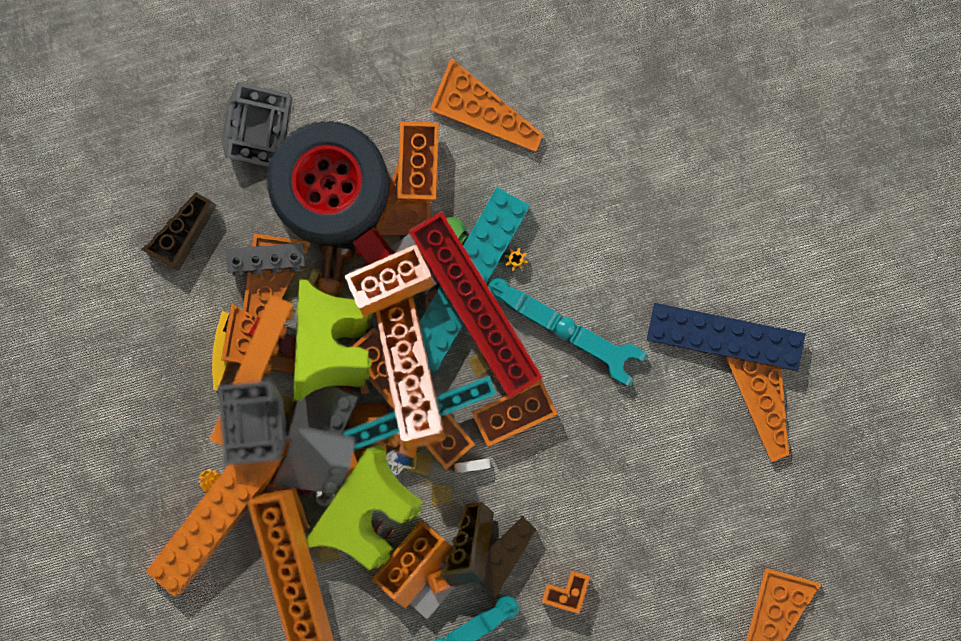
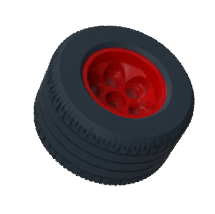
M319 121V123L313 122L312 124L304 125V127L301 126L297 131L291 132L278 145L279 147L276 148L274 155H272L268 167L269 170L267 171V191L276 214L292 233L313 244L338 246V244L343 245L357 240L378 223L388 202L389 175L382 154L366 134L346 123ZM321 162H328L329 166L326 170L322 171L319 169L318 166ZM340 166H345L348 170L346 174L339 175L337 169ZM307 176H315V182L313 184L305 183ZM327 181L335 183V185H332L331 190L328 187L324 188L327 185ZM344 185H352L353 190L350 193H344L342 191ZM313 194L321 195L319 202H311L310 199ZM332 198L339 199L340 202L337 207L329 205Z

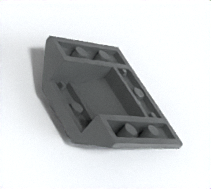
M238 82L226 107L221 138L225 158L269 167L276 148L284 141L291 94Z
M273 381L218 386L225 465L279 460L286 442L283 399Z
M298 428L276 473L273 484L337 494L350 468L354 437Z

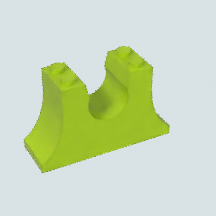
M299 280L294 400H302L309 393L329 386L364 387L365 380L369 379L371 370V358H368V350L357 347H343L334 340L341 337L353 339L366 335V329H370L372 314L363 317L355 299H343L327 295L314 288L308 280Z
M380 445L369 448L307 538V545L310 548L314 546L334 547L351 555L369 570L375 567L378 568L381 564L385 565L391 557L389 553L392 547L373 530L371 519L376 509L381 510L389 518L403 523L417 518L423 510L421 506L424 502L407 490L394 476L387 461L386 449Z

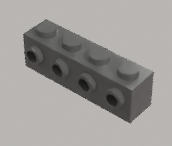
M303 243L226 249L227 272L229 274L232 273L234 277L244 276V272H252V275H261L263 271L271 270V273L275 274L282 273L283 269H290V272L302 271L301 268H306Z

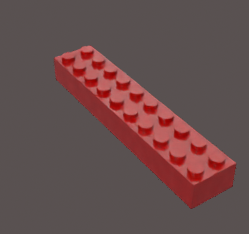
M441 211L409 231L411 238L417 245L420 253L508 398H512L543 379L443 212Z

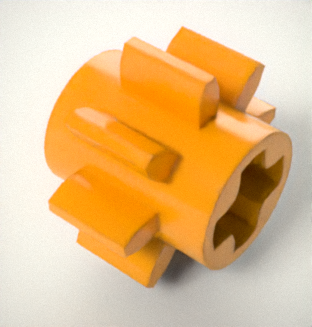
M520 248L515 252L510 249V256L505 255V258L509 259V262L505 265H511L513 272L518 267L522 271L521 265L528 263V261L523 260L527 253L521 254ZM514 255L516 257H521L519 260V264H517L516 262H511L513 260Z
M211 469L202 472L198 482L204 492L209 490L220 477V473L217 470L212 472Z

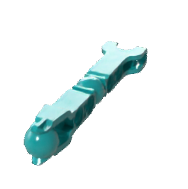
M495 278L487 285L497 302H503L514 312L550 332L553 331L558 339L563 341L569 340L568 342L605 363L610 377L625 386H631L633 379L624 372V361L628 358L645 361L648 357L647 353L632 344L616 346L588 329L576 325L572 318L567 316L561 317V314L527 295L525 292L510 287L505 279Z
M511 596L501 597L494 607L481 612L447 634L444 638H437L434 641H476L496 628L502 621L514 619L519 613L518 601Z

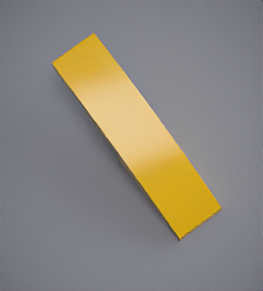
M222 311L213 346L212 377L213 389L218 391V386H222L230 362L221 361L226 335L225 331L229 319V313Z

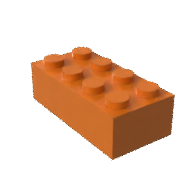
M400 122L398 201L437 202L439 123Z
M417 245L345 276L363 317L434 286L430 272Z
M542 379L510 399L508 396H504L471 412L487 447L558 415Z
M420 520L391 555L388 562L379 569L371 580L406 609L428 582L427 576L435 573L445 562L446 556L451 553L453 546L425 522Z

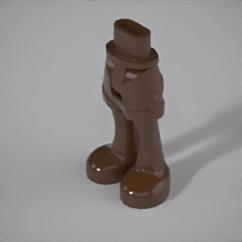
M320 245V251L324 257L322 277L317 280L318 290L339 298L344 288V282H342L343 266L347 258L354 256L355 250ZM336 253L333 277H331L332 259Z

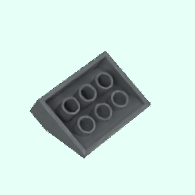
M329 386L309 393L302 400H297L285 428L286 435L293 440L297 429L304 428L344 436L343 432L348 429L362 395L344 386Z

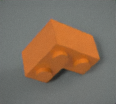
M571 570L566 588L547 583L541 602L579 614L590 576Z

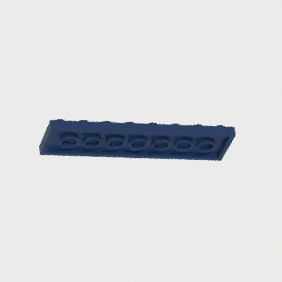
M654 303L646 341L798 372L806 333Z

